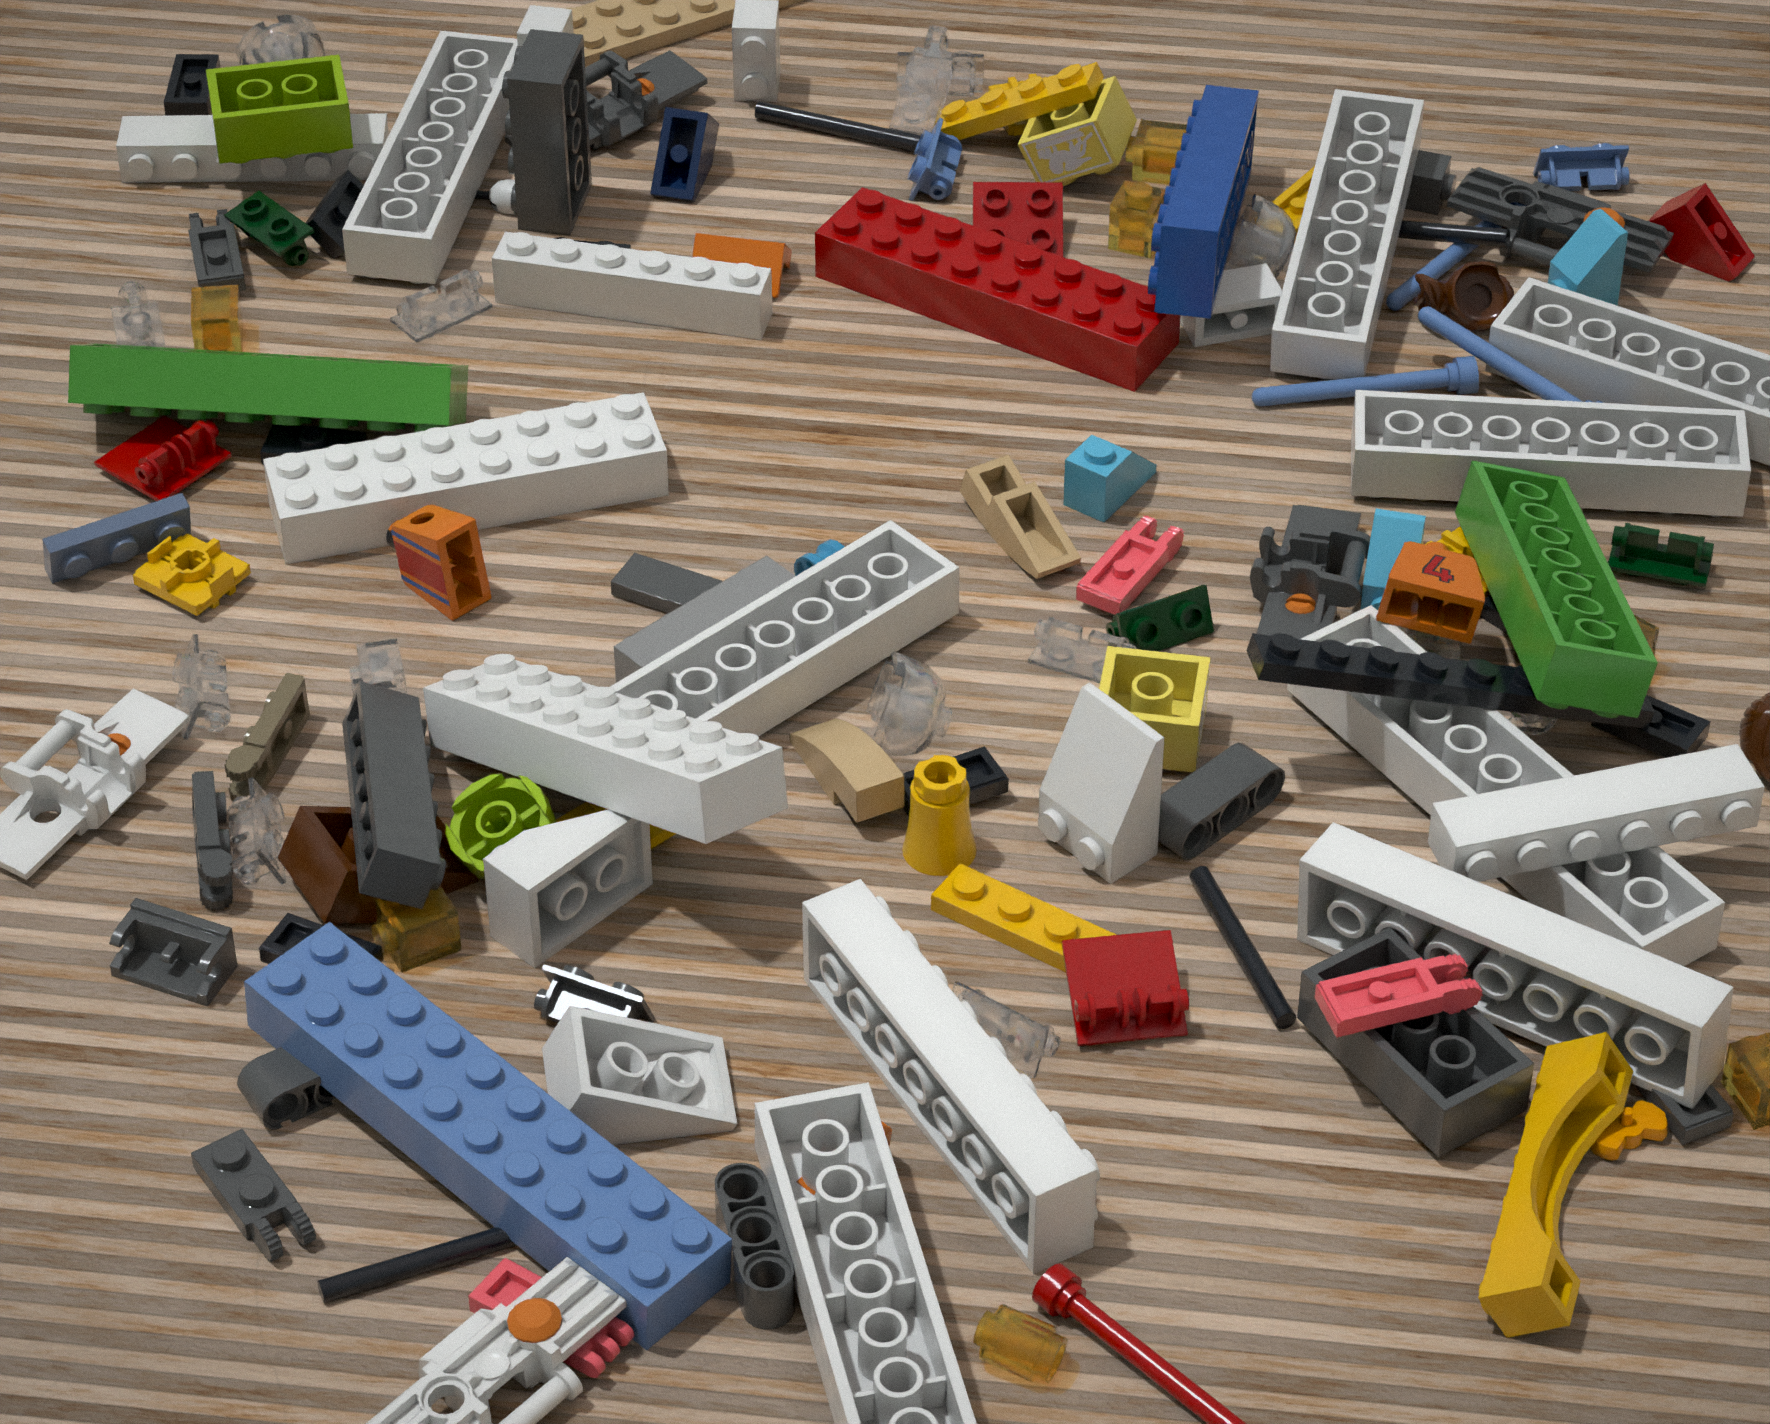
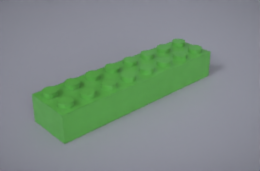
M100 343L70 345L68 403L83 404V413L92 414L125 412V406L130 407L131 416L142 417L171 415L172 409H178L177 418L207 420V418H218V412H225V421L253 423L254 421H265V415H272V424L277 425L311 424L312 418H320L319 427L348 428V426H358V420L367 421V430L396 431V429H405V423L415 424L414 432H420L433 427L442 428L466 422L469 365Z
M1472 460L1455 514L1537 700L1555 709H1567L1569 706L1589 709L1595 714L1606 718H1616L1619 715L1638 718L1658 662L1566 478Z

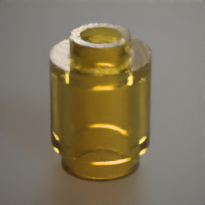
M1001 1304L995 1313L987 1310L983 1314L973 1338V1344L980 1346L979 1359L1032 1383L1036 1378L1047 1383L1053 1379L1062 1362L1068 1342L1066 1337L1056 1333V1326L1005 1304Z

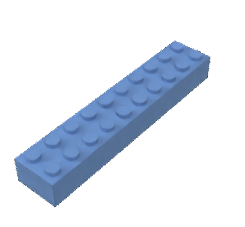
M328 922L244 981L247 1022L252 1030L274 1048L282 1047L318 1074L321 1078L320 1085L490 1224L504 1230L511 1241L548 1271H551L568 1257L626 1300L627 1307L616 1317L626 1322L633 1329L635 1334L633 1340L646 1351L730 1283L731 1237L332 923Z

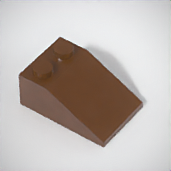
M299 807L277 858L324 923L330 922L338 926L345 923L370 924L412 908L411 906L359 893L351 807ZM438 815L435 820L436 829L442 832L439 854L440 858L445 859L446 867L439 889L437 891L430 890L425 902L477 883L480 879L467 869L451 851L445 835L446 826Z

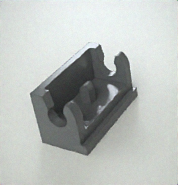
M135 898L130 904L131 909L115 928L110 938V945L119 948L123 945L110 964L111 975L208 1007L238 967L232 928Z

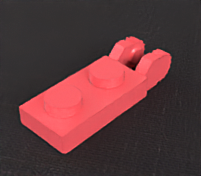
M1147 515L1143 516L1130 531L1125 530L1078 582L1076 600L1114 615L1125 611L1160 570L1177 554L1183 542V529L1170 526L1157 541H1154L1153 537L1157 530V521Z
M1455 953L1454 955L1449 954L1446 957L1443 955L1426 960L1420 957L1320 981L1319 984H1316L1315 1000L1337 1038L1441 1013L1442 1011L1448 1014L1458 1013L1463 1009L1466 1011L1468 1008L1472 1009L1474 1005H1477L1483 994L1481 987L1475 979H1464L1467 976L1466 972L1469 971L1467 969L1468 965L1461 955L1457 956Z

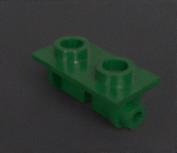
M258 190L224 214L225 218L240 228L244 234L254 238L279 257L282 255L283 261L289 266H301L308 260L309 253L304 239L314 233V229Z
M1625 523V527H1614L1611 542L1612 548L1608 560L1612 571L1706 588L1714 543L1705 542L1704 536L1698 537L1670 532L1668 545L1658 543L1659 529L1631 525V523Z
M1204 584L1117 613L1113 616L1112 622L1106 624V632L1112 642L1119 640L1122 648L1160 651L1213 633L1214 627L1207 585Z

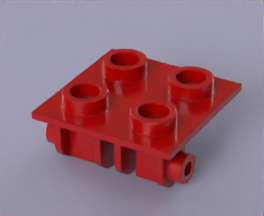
M973 182V226L997 232L1004 237L1027 245L1037 246L1042 250L1063 257V182Z
M164 415L94 461V465L155 501L174 496L232 456L229 451L216 445L215 438L219 435V431L212 421L206 420L203 422L198 420L188 429Z
M1171 930L1062 940L1077 1046L1188 1035L1184 1011L1189 1010V997L1187 989L1180 988Z

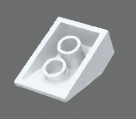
M1089 682L1082 686L1039 789L1038 828L1050 841L1057 842L1075 856L1086 869L1093 870L1110 884L1157 855L1164 737Z
M609 809L524 830L505 844L496 847L488 856L483 858L490 936L534 968L653 884L650 825Z
M569 1005L542 1047L548 1094L612 1145L733 1131L737 1125L722 1037Z

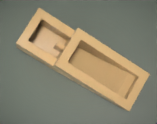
M1009 454L966 469L960 488L962 496L990 536L1022 569L1038 579L1080 563L1081 556L1035 481L1029 484L1025 483Z
M836 718L789 734L790 743L833 805L843 803L856 823L904 807L903 773L888 754L860 728Z

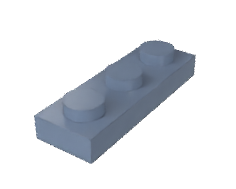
M183 493L44 538L42 541L45 571L52 584L68 578H78L89 571L116 562H126L134 556L149 552L169 536H171L173 542L179 536H184L186 533L191 535L190 506Z

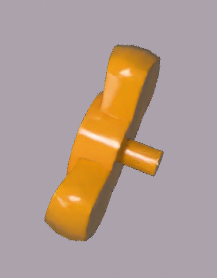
M1637 1101L1633 1107H1624L1623 1112L1590 1147L1591 1151L1600 1158L1613 1161L1620 1157L1623 1149L1639 1147L1643 1139L1663 1141L1668 1133V1122L1665 1112L1653 1103L1646 1101Z

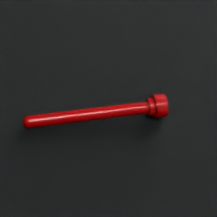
M1057 1263L1040 1277L1033 1289L1032 1301L1051 1316L1060 1315L1063 1318L1073 1317L1207 1424H1247L1087 1299L1086 1290L1081 1286V1278L1065 1265Z

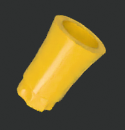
M934 755L929 760L919 761L914 769V779L910 786V812L902 853L905 861L913 869L931 876H948L960 863L970 866L977 852L971 827L970 786L966 779V768L960 766L956 758L948 755Z

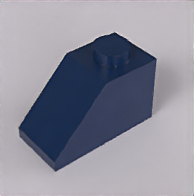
M665 107L650 191L651 195L695 202L712 167L719 123L709 113Z

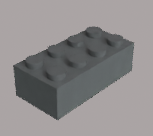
M530 29L523 46H517L512 70L505 72L502 82L503 98L509 99V110L505 119V134L508 137H512V147L508 156L509 174H514L515 184L511 192V210L517 211L518 230L571 236L592 186L584 38L582 34Z
M1389 927L1301 972L1297 1018L1439 1158L1527 1111L1534 1063L1474 1006L1472 1009L1468 1008L1466 1011L1463 1009L1454 1014L1442 1011L1441 1013L1336 1038L1315 1000L1316 984H1319L1320 981L1421 957Z

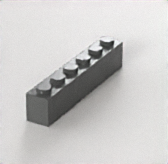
M359 681L342 723L359 893L422 909L430 890L437 891L439 889L446 867L445 859L440 858L439 854L442 832L436 829L435 824L438 803L432 800L431 793L434 784V774L428 771L431 750L430 746L425 745L424 740L427 720L421 718L419 697Z

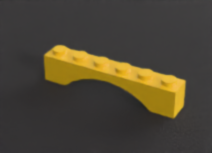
M1607 1032L1546 1046L1540 1072H1538L1536 1077V1087L1530 1109L1525 1117V1127L1518 1153L1514 1157V1168L1508 1190L1503 1198L1502 1212L1496 1234L1491 1242V1252L1484 1278L1479 1286L1478 1299L1483 1310L1493 1318L1506 1338L1570 1326L1581 1281L1566 1261L1560 1248L1558 1224L1561 1203L1569 1181L1585 1153L1601 1133L1623 1112L1633 1074L1632 1068Z

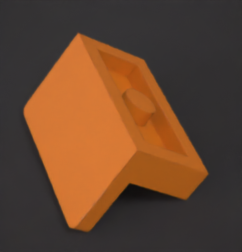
M695 233L692 257H705L709 260L737 264L749 263L754 266L771 268L772 298H777L780 294L783 268L790 269L792 250L785 243Z

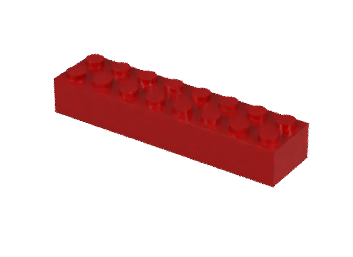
M862 187L815 232V277L1133 392L1143 384L1179 344L1181 315L1154 312L1156 295L1148 294V286L1122 278L1114 273L1090 267L1077 260L1067 259L1047 252L1037 246L1027 245L1004 237L997 232L987 231L961 222L956 218L947 217L921 208L919 205L895 199L876 190Z

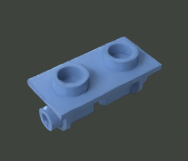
M942 118L938 119L932 132L923 131L915 148L914 154L917 157L907 177L908 180L913 182L909 197L911 201L914 200L918 191L924 192L936 200L944 199L952 192L956 175L955 170L958 167L962 153V144L957 137L941 132L944 120Z
M1601 143L1592 147L1571 148L1565 145H1556L1540 149L1533 174L1538 176V182L1568 191H1580L1582 186L1580 176H1587L1589 190H1619L1621 185L1629 184L1628 167H1623L1629 151V145L1613 146L1608 143Z

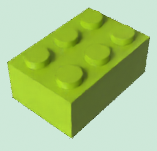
M339 54L206 69L219 164L231 162L243 164L251 160L275 157L286 159L300 154L335 153L339 150L353 148L349 102Z

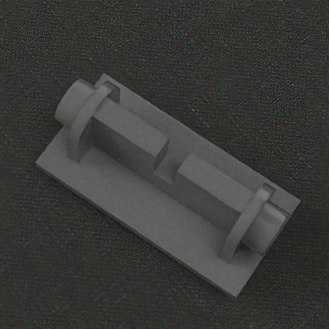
M545 964L542 967V971L551 984L548 990L540 989L534 1001V1009L541 1011V1016L544 1019L558 1023L570 1005L637 1020L642 1019L651 1023L655 1020L653 1013L644 1000V994L633 986L622 982H614L613 986L610 987L594 981V977L588 972L570 965H565L563 970Z

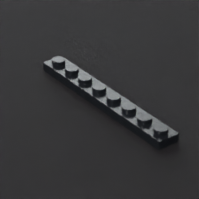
M1252 633L1246 650L1256 676L1261 681L1644 729L1649 728L1655 713L1647 696L1638 718L1619 715L1616 718H1606L1595 714L1589 709L1569 706L1567 709H1555L1537 700L1522 665L1517 667L1497 665L1478 658L1465 661L1444 658L1431 652H1424L1419 655L1395 652L1384 646L1364 648L1345 645L1336 640L1317 642L1296 639L1284 633H1276L1272 636Z

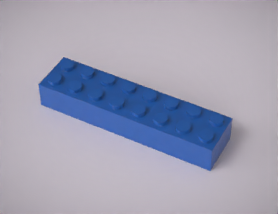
M1206 85L1202 99H1194L1192 115L1188 117L1186 133H1183L1181 150L1177 151L1175 168L1171 170L1170 183L1165 189L1164 204H1160L1158 223H1154L1151 251H1156L1154 266L1150 268L1148 294L1156 295L1154 311L1156 313L1211 319L1251 176L1259 90Z

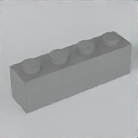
M765 556L713 588L704 591L681 607L665 614L662 618L632 636H628L614 646L616 683L794 578L795 575L768 556Z

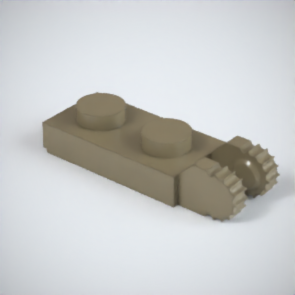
M291 673L285 674L276 691L268 694L263 713L256 725L250 726L247 729L243 746L232 749L228 755V760H225L226 776L230 778V781L232 780L228 788L229 795L234 804L237 803L239 806L252 805L253 802H257L258 798L260 799V794H263L267 785L271 782L309 719L310 711L305 678L303 676Z

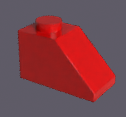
M1706 183L1666 201L1648 220L1649 222L1662 225L1667 231L1674 233L1671 243L1665 250L1671 261L1729 282L1735 279L1755 257Z

